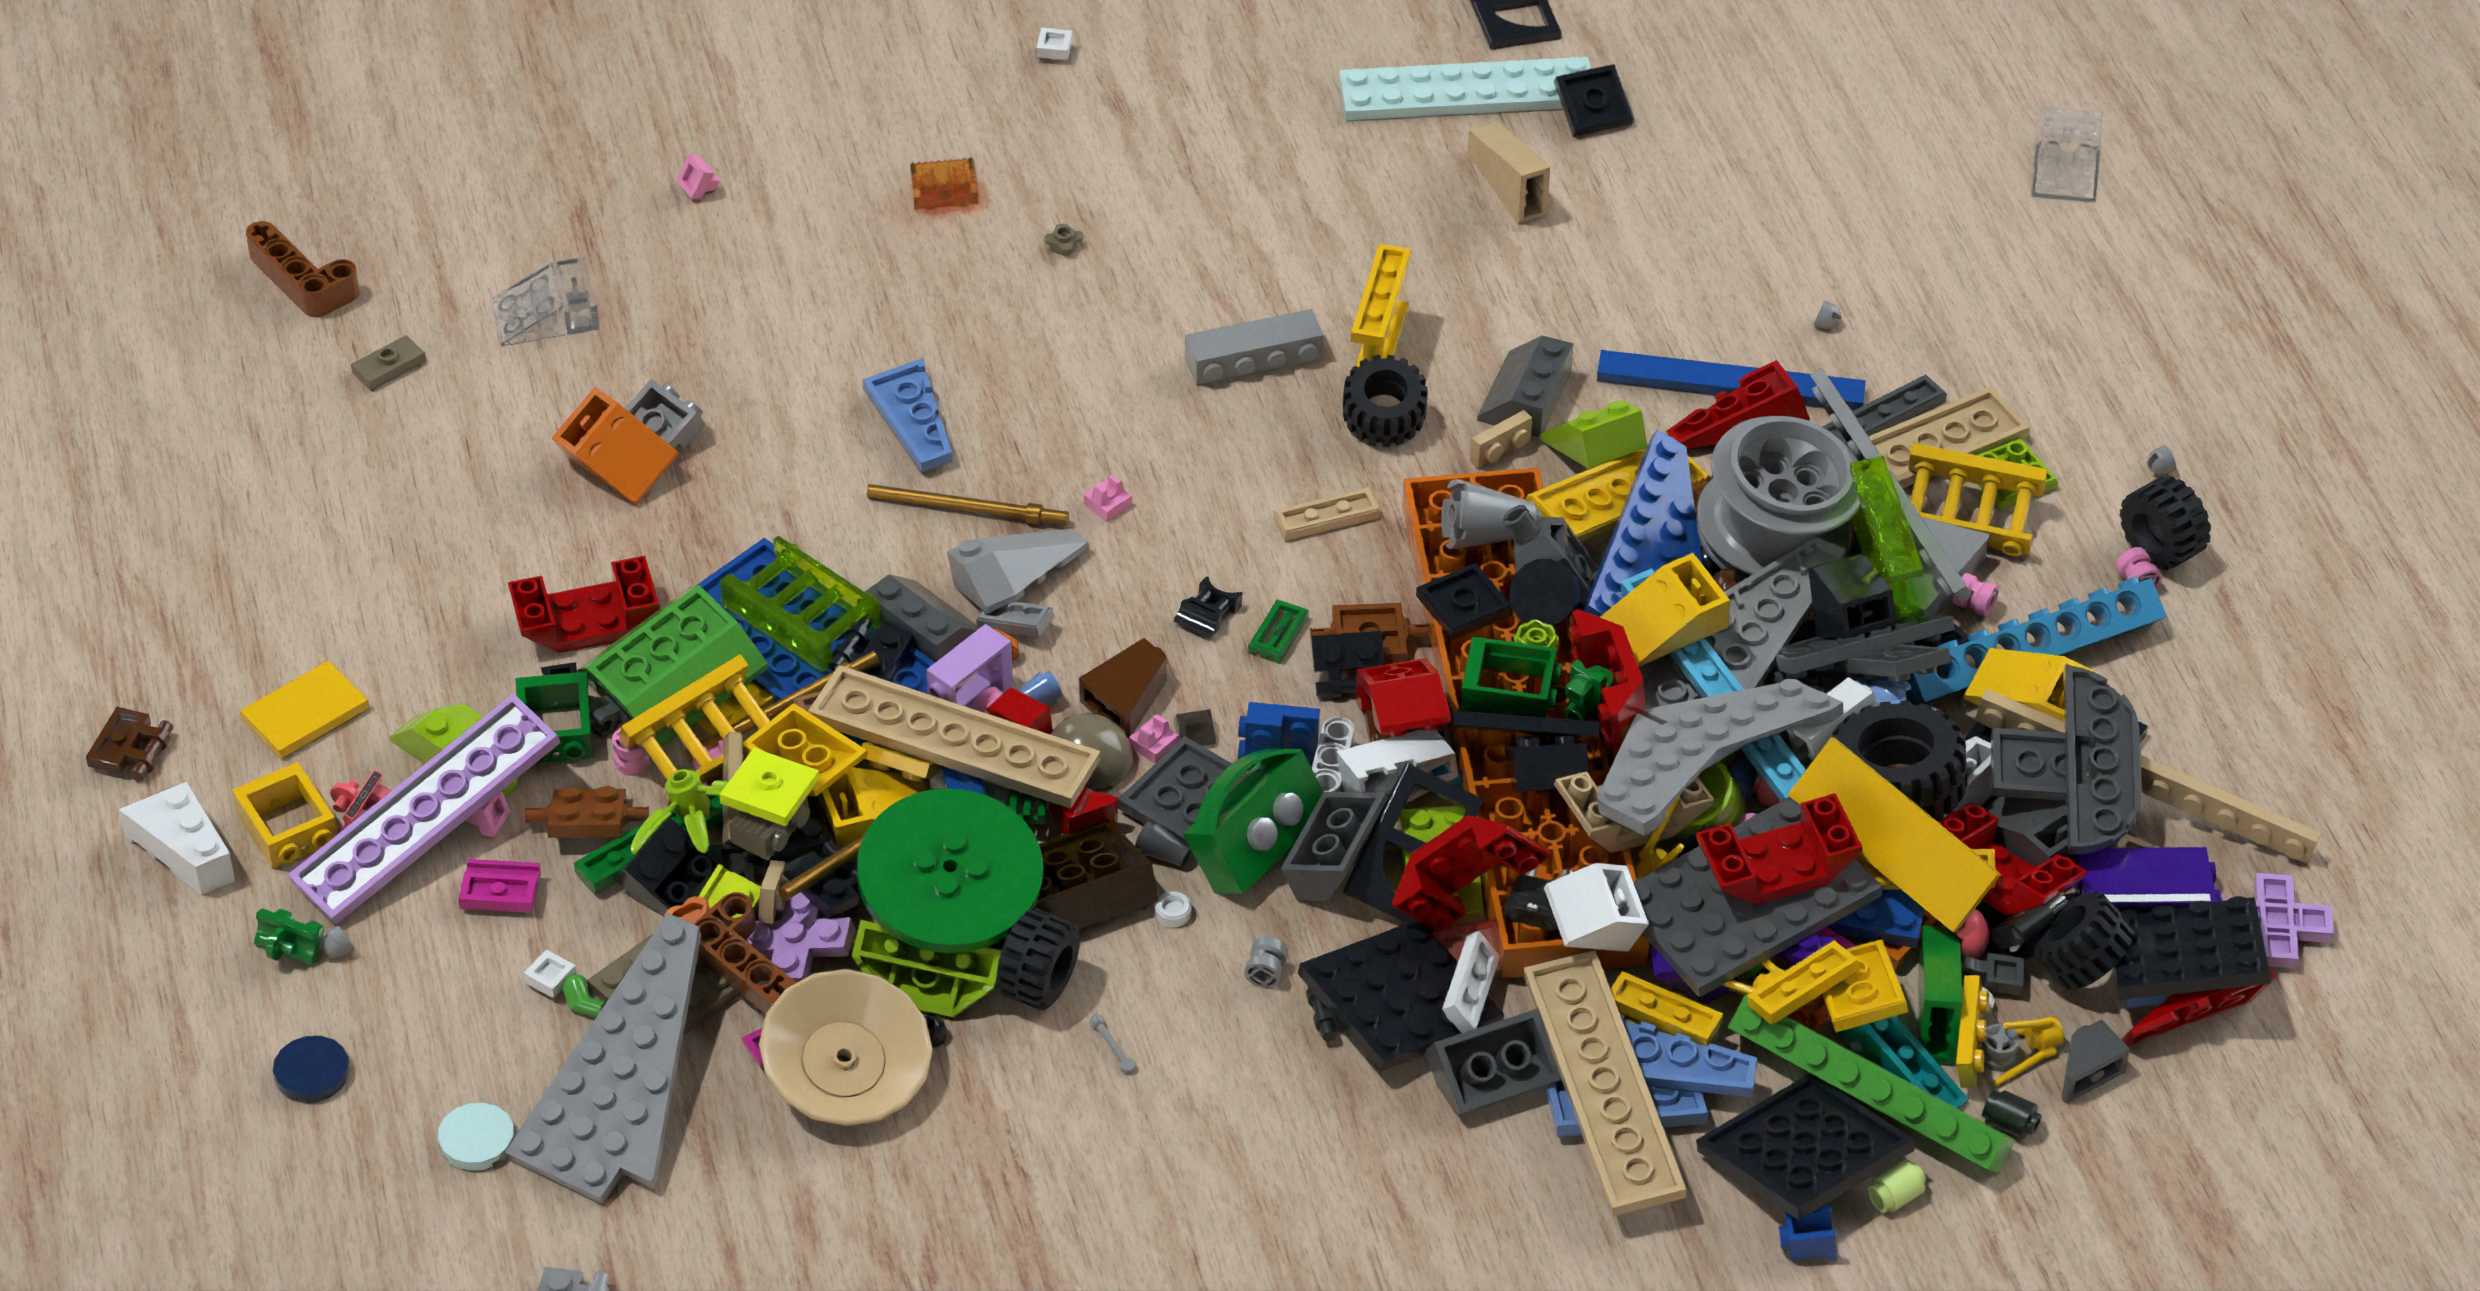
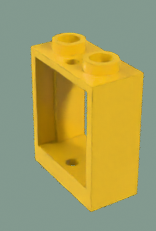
M299 762L232 789L236 814L272 869L291 863L296 859L319 850L338 834L333 813ZM304 797L317 818L272 836L260 815Z

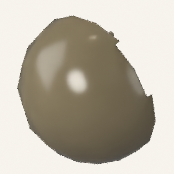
M1089 712L1073 715L1060 722L1050 734L1100 751V762L1085 787L1097 791L1108 786L1114 787L1126 777L1133 765V748L1124 729L1107 717Z

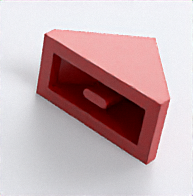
M1012 687L1007 689L985 709L989 715L1047 734H1051L1053 731L1050 707Z
M1083 788L1071 809L1047 801V807L1064 835L1108 819L1114 825L1118 821V797Z

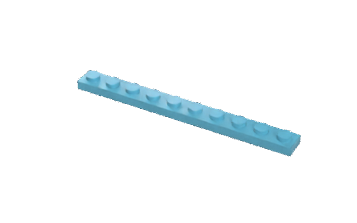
M1652 568L1621 581V592L1624 596L1654 573ZM1705 638L1669 653L1702 698L1744 690ZM1776 733L1741 747V750L1779 800L1787 799L1789 797L1787 794L1806 769L1780 735Z

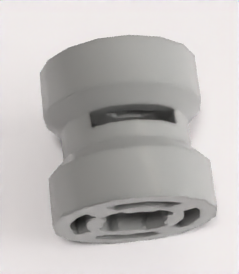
M1262 936L1255 939L1252 944L1251 958L1246 964L1244 975L1251 984L1257 987L1273 988L1281 980L1282 966L1286 962L1288 948L1286 944L1275 937Z

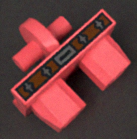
M374 769L359 792L357 791L359 784L355 780H350L348 784L339 782L333 786L330 791L331 798L335 802L333 809L336 812H342L344 808L347 809L343 815L344 822L337 831L338 834L364 814L368 806L372 807L391 792L389 788L380 784L384 774Z

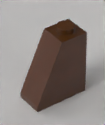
M1145 638L1139 640L1079 677L1080 702L1093 714L1113 720L1124 729L1129 739L1167 682L1168 660L1161 648L1153 646Z

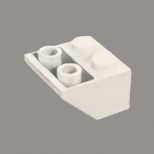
M1594 863L1549 882L1544 887L1565 947L1628 952L1649 925L1627 866Z

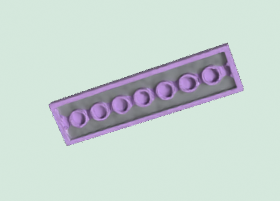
M512 693L290 872L288 876L291 882L336 926L560 744L558 735Z

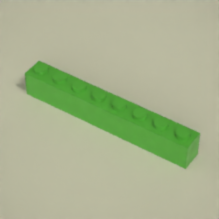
M1746 994L1728 1026L1729 1029L1992 1172L1999 1173L2016 1141L2012 1137L1789 1016L1771 1025L1748 1006Z

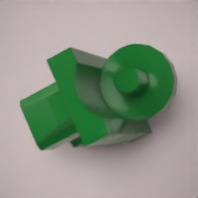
M1575 660L1570 666V682L1565 687V696L1570 700V705L1565 709L1566 719L1588 721L1590 718H1593L1600 722L1597 705L1603 704L1601 689L1613 686L1611 671L1599 665L1586 669L1581 661Z
M262 908L256 913L258 928L254 944L266 948L267 958L278 960L284 955L310 966L317 961L318 946L322 943L324 934L323 924L312 920L306 924L295 921L291 912L281 908L276 912Z

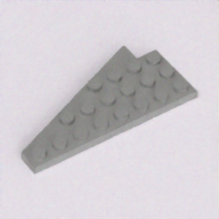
M1823 368L1811 374L1810 376L1817 385L1812 388L1813 393L1829 414V417L1883 496V499L1900 522V525L1919 551L1925 563L1930 569L1936 566L1942 574L1937 581L1949 597L1954 593L1960 602L1972 596L1957 570Z
M1815 537L1724 592L1730 599L1728 628L1705 637V639L1744 690L1761 687L1777 663L1776 655L1778 650L1789 645L1812 610L1808 568L1846 558V549ZM1669 654L1639 667L1643 677L1646 709L1702 698Z
M670 913L666 914L505 1151L509 1160L601 1205L605 1203L623 1174L651 1188L655 1187L701 939V932L698 926Z

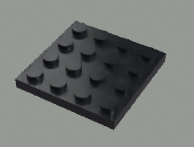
M2236 896L2225 901H2217V903L2213 904L2200 900L2192 902L2189 907L2181 908L2159 905L2153 909L2119 910L2133 926L2132 930L2134 931L2130 947L2114 967L2119 1000L2271 983L2255 897L2245 898Z
M1417 920L1307 960L1299 965L1298 975L1381 1072L1425 1055V1050L1434 1042L1461 1034L1459 1029L1448 1020L1445 1012L1442 1010L1458 961L1431 930ZM1488 995L1476 1028L1501 1021L1504 1018V1013Z
M1812 1073L1696 1139L1697 1152L1798 1220L1914 1151L1913 1138Z

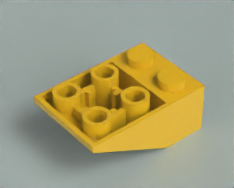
M1691 553L1660 567L1601 615L1600 618L1624 627L1635 659L1640 667L1728 628L1730 599L1695 554Z
M1990 648L1963 699L1979 706L1986 689H1989L2065 722L2063 685L2065 665L2084 668L2095 673L2096 671L2065 656Z
M852 768L817 795L833 836L834 844L839 847L842 845L846 846L865 835L873 821L892 804L915 793L927 791L924 781L907 779L902 776V773Z

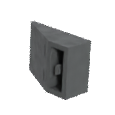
M2001 796L1983 807L1988 813L1999 819L1994 842L1999 846L2005 847L2009 852L2027 863L2037 867L2056 854L2074 861L2075 854H2068L2067 801Z

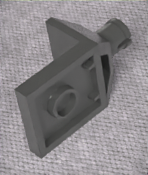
M1518 505L1510 509L1503 517V523L1514 535L1516 573L1524 564L1536 559H1552L1562 563L1575 574L1580 587L1578 606H1585L1599 566L1565 519L1562 517H1543L1535 521L1525 505Z

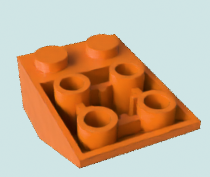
M596 387L591 390L552 436V440L567 457L635 505L639 503L680 454L618 402Z

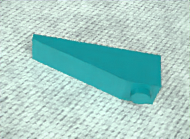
M1897 1016L1838 1032L1857 1054L1956 1108H1960L1969 1100L1965 1093Z

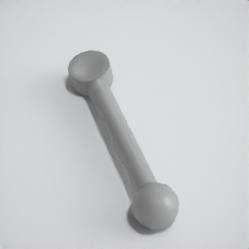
M1098 1014L1093 1015L1090 1018V1025L1099 1030L1121 1062V1072L1125 1075L1133 1074L1136 1068L1135 1061L1126 1058L1103 1025V1017Z

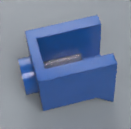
M1823 1205L1800 1220L1784 1211L1785 1226H1778L1781 1249H1789L1790 1261L1817 1257H1827L1837 1261L1835 1230H1832L1831 1205Z

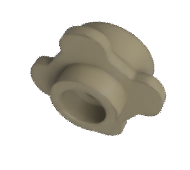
M1063 223L1056 225L1055 230L1051 234L1045 235V243L1051 245L1052 250L1060 255L1073 253L1077 249V242L1083 240V233L1081 231H1074L1070 226Z

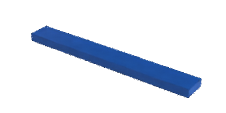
M1601 350L1597 381L1715 395L1724 391L1728 395L1740 386L1738 381L1740 378L1758 368ZM1786 371L1798 387L1804 405L1823 407L1812 391V388L1817 385L1810 376L1811 374ZM1828 376L1850 410L1854 411L1863 406L1866 380Z

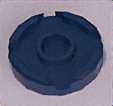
M305 1036L291 1041L279 1051L274 1059L273 1075L279 1091L290 1099L298 1101L297 1098L307 1099V1102H318L332 1097L344 1087L347 1082L346 1077L350 1071L349 1058L344 1047L334 1039L324 1036Z

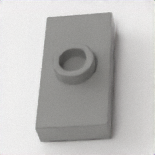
M1014 601L990 613L982 610L976 618V623L980 628L987 624L991 628H997L1004 633L1040 638L1055 616L1053 608L1050 606Z

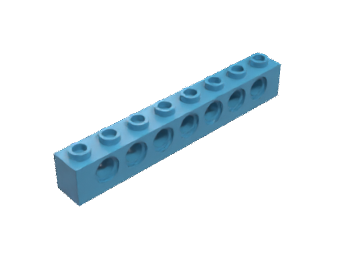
M2133 577L2118 583L2119 590L2109 593L2108 588L2105 587L2089 593V600L2079 603L2078 598H2073L2058 604L2059 610L2049 614L2048 609L2045 608L2027 615L2029 618L2027 622L2019 624L2016 618L1997 626L1999 631L1989 635L1987 629L1967 636L1969 641L1967 643L1958 645L1957 640L1938 646V648H1949L1951 660L1950 663L1940 665L1944 670L1945 678H1940L1936 672L1930 674L1911 673L1910 679L1906 680L1911 687L1910 690L1906 691L1908 700L1911 701L1912 705L1919 706L1920 703L1928 704L1967 690L1990 648L1997 649V643L2004 650L2064 656L2152 625L2167 617L2152 578L2139 582L2137 577ZM2117 602L2124 606L2125 615L2118 610ZM2087 612L2094 616L2095 626L2089 622ZM2057 622L2064 626L2065 636L2059 633ZM2027 633L2034 637L2035 647L2028 642ZM1966 654L1974 659L1975 668L1968 665Z

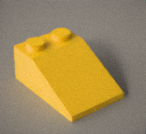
M795 703L743 742L745 759L752 749L756 748L819 770V780L808 794V796L814 797L868 756L866 749Z

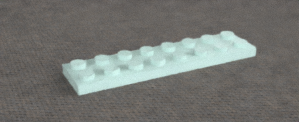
M1589 57L1368 69L1356 68L1339 70V82L1346 121L1563 109L1554 84L1555 77L1588 70L1591 67Z

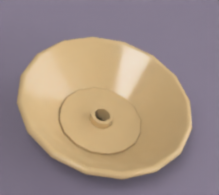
M849 969L814 973L785 989L766 1013L759 1041L765 1075L782 1099L811 1119L842 1126L878 1122L907 1106L927 1080L933 1052L926 1019L907 993L880 976ZM844 1055L850 1061L841 1062L837 1057Z

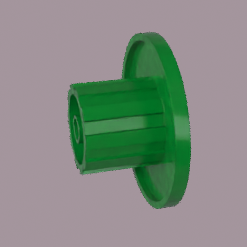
M964 789L927 790L895 802L885 809L870 825L863 837L858 852L857 882L859 892L872 917L882 928L899 940L934 952L961 953L974 951L1005 939L1019 918L1027 910L1035 908L1042 887V854L1037 839L1030 827L1015 811L1002 802L987 795Z

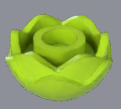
M1531 620L1520 625L1516 635H1514V642L1553 648L1557 647L1559 640L1553 626L1539 620Z

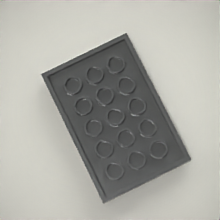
M1788 797L1733 828L1738 839L1799 823L1801 822V806ZM1700 846L1633 882L1649 923L1642 933L1643 936L1698 997L1705 995L1882 896V886L1854 859L1826 886L1756 905L1721 891Z

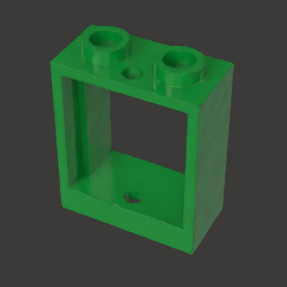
M1472 637L1462 684L1460 711L1547 718L1548 710H1555L1557 689H1552L1553 684L1559 685L1561 679L1562 663H1556L1557 648ZM1483 669L1543 677L1540 695L1480 687Z
M587 672L515 678L516 696L531 711L580 707L581 728L554 731L561 743L536 763L593 758Z

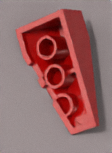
M1775 360L1746 374L1738 380L1740 386L1728 395L1722 391L1714 397L1716 402L1708 409H1696L1666 432L1668 436L1686 446V449L1715 445L1732 427L1750 419L1766 416H1788L1809 421L1810 417L1798 387L1781 364Z
M2269 969L2270 979L2272 982L2276 977L2273 971ZM2269 984L2172 994L2136 1024L2121 1040L2129 1046L2250 1003Z

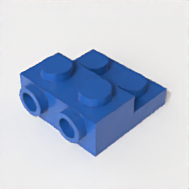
M1249 702L1247 716H1240L1238 737H1244L1245 740H1240L1238 759L1264 749H1302L1308 763L1312 767L1320 735V709ZM1255 765L1251 766L1246 771H1250Z

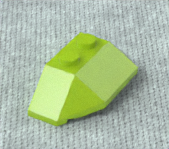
M465 703L434 709L414 716L389 736L390 742L426 764L484 716ZM517 779L502 790L505 798L517 789Z
M860 920L852 957L863 973L880 976L907 993L920 1011L955 1018L996 988L997 967L1002 950L988 947L961 953L924 950L899 940L878 923Z

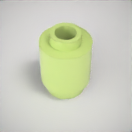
M1903 1160L1874 1178L1872 1185L1867 1188V1193L1878 1211L1881 1213H1886L1889 1210L1895 1212L1925 1192L1924 1184L1926 1183V1177L1917 1164H1911Z

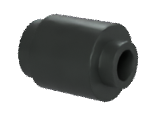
M1993 1090L1988 1096L1982 1111V1118L1989 1120V1125L2021 1139H2024L2027 1134L2034 1135L2042 1115L2037 1113L2038 1104L2006 1090L2002 1092Z

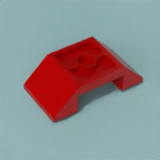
M640 556L611 562L612 582L547 594L542 576L508 582L521 636L558 653L616 642L660 609L646 557Z
M1579 609L1572 611L1574 626L1568 627L1573 648L1576 647V649L1570 651L1572 662L1574 663L1577 659L1582 662L1586 669L1599 665L1607 668L1613 675V686L1601 689L1603 704L1597 705L1600 722L1602 726H1605L1599 728L1604 749H1611L1615 760L1636 714L1642 715V710L1646 709L1643 677L1623 626Z
M1427 658L1357 669L1356 703L1361 710L1373 711L1374 726L1380 734H1385L1387 737H1398L1407 734L1408 729L1420 728L1422 731H1433L1442 728L1443 723L1451 722L1440 674Z
M1836 793L1802 802L1801 822L1750 837L1738 839L1731 823L1696 832V839L1721 891L1756 905L1828 885L1863 849Z
M1971 802L1938 822L1970 849H1994L1995 870L2001 876L1996 881V887L1991 888L1981 901L2006 916L2042 905L2086 877L2087 870L2076 865L2071 859L2059 854L2036 867L2012 854L2005 847L1995 844L1994 838L1999 819L1988 813L1981 806Z
M1467 815L1411 853L1392 900L1393 907L1434 931L1439 932L1466 914L1459 893L1461 888L1470 885L1476 878L1500 863L1524 875L1551 857L1550 851L1506 824Z

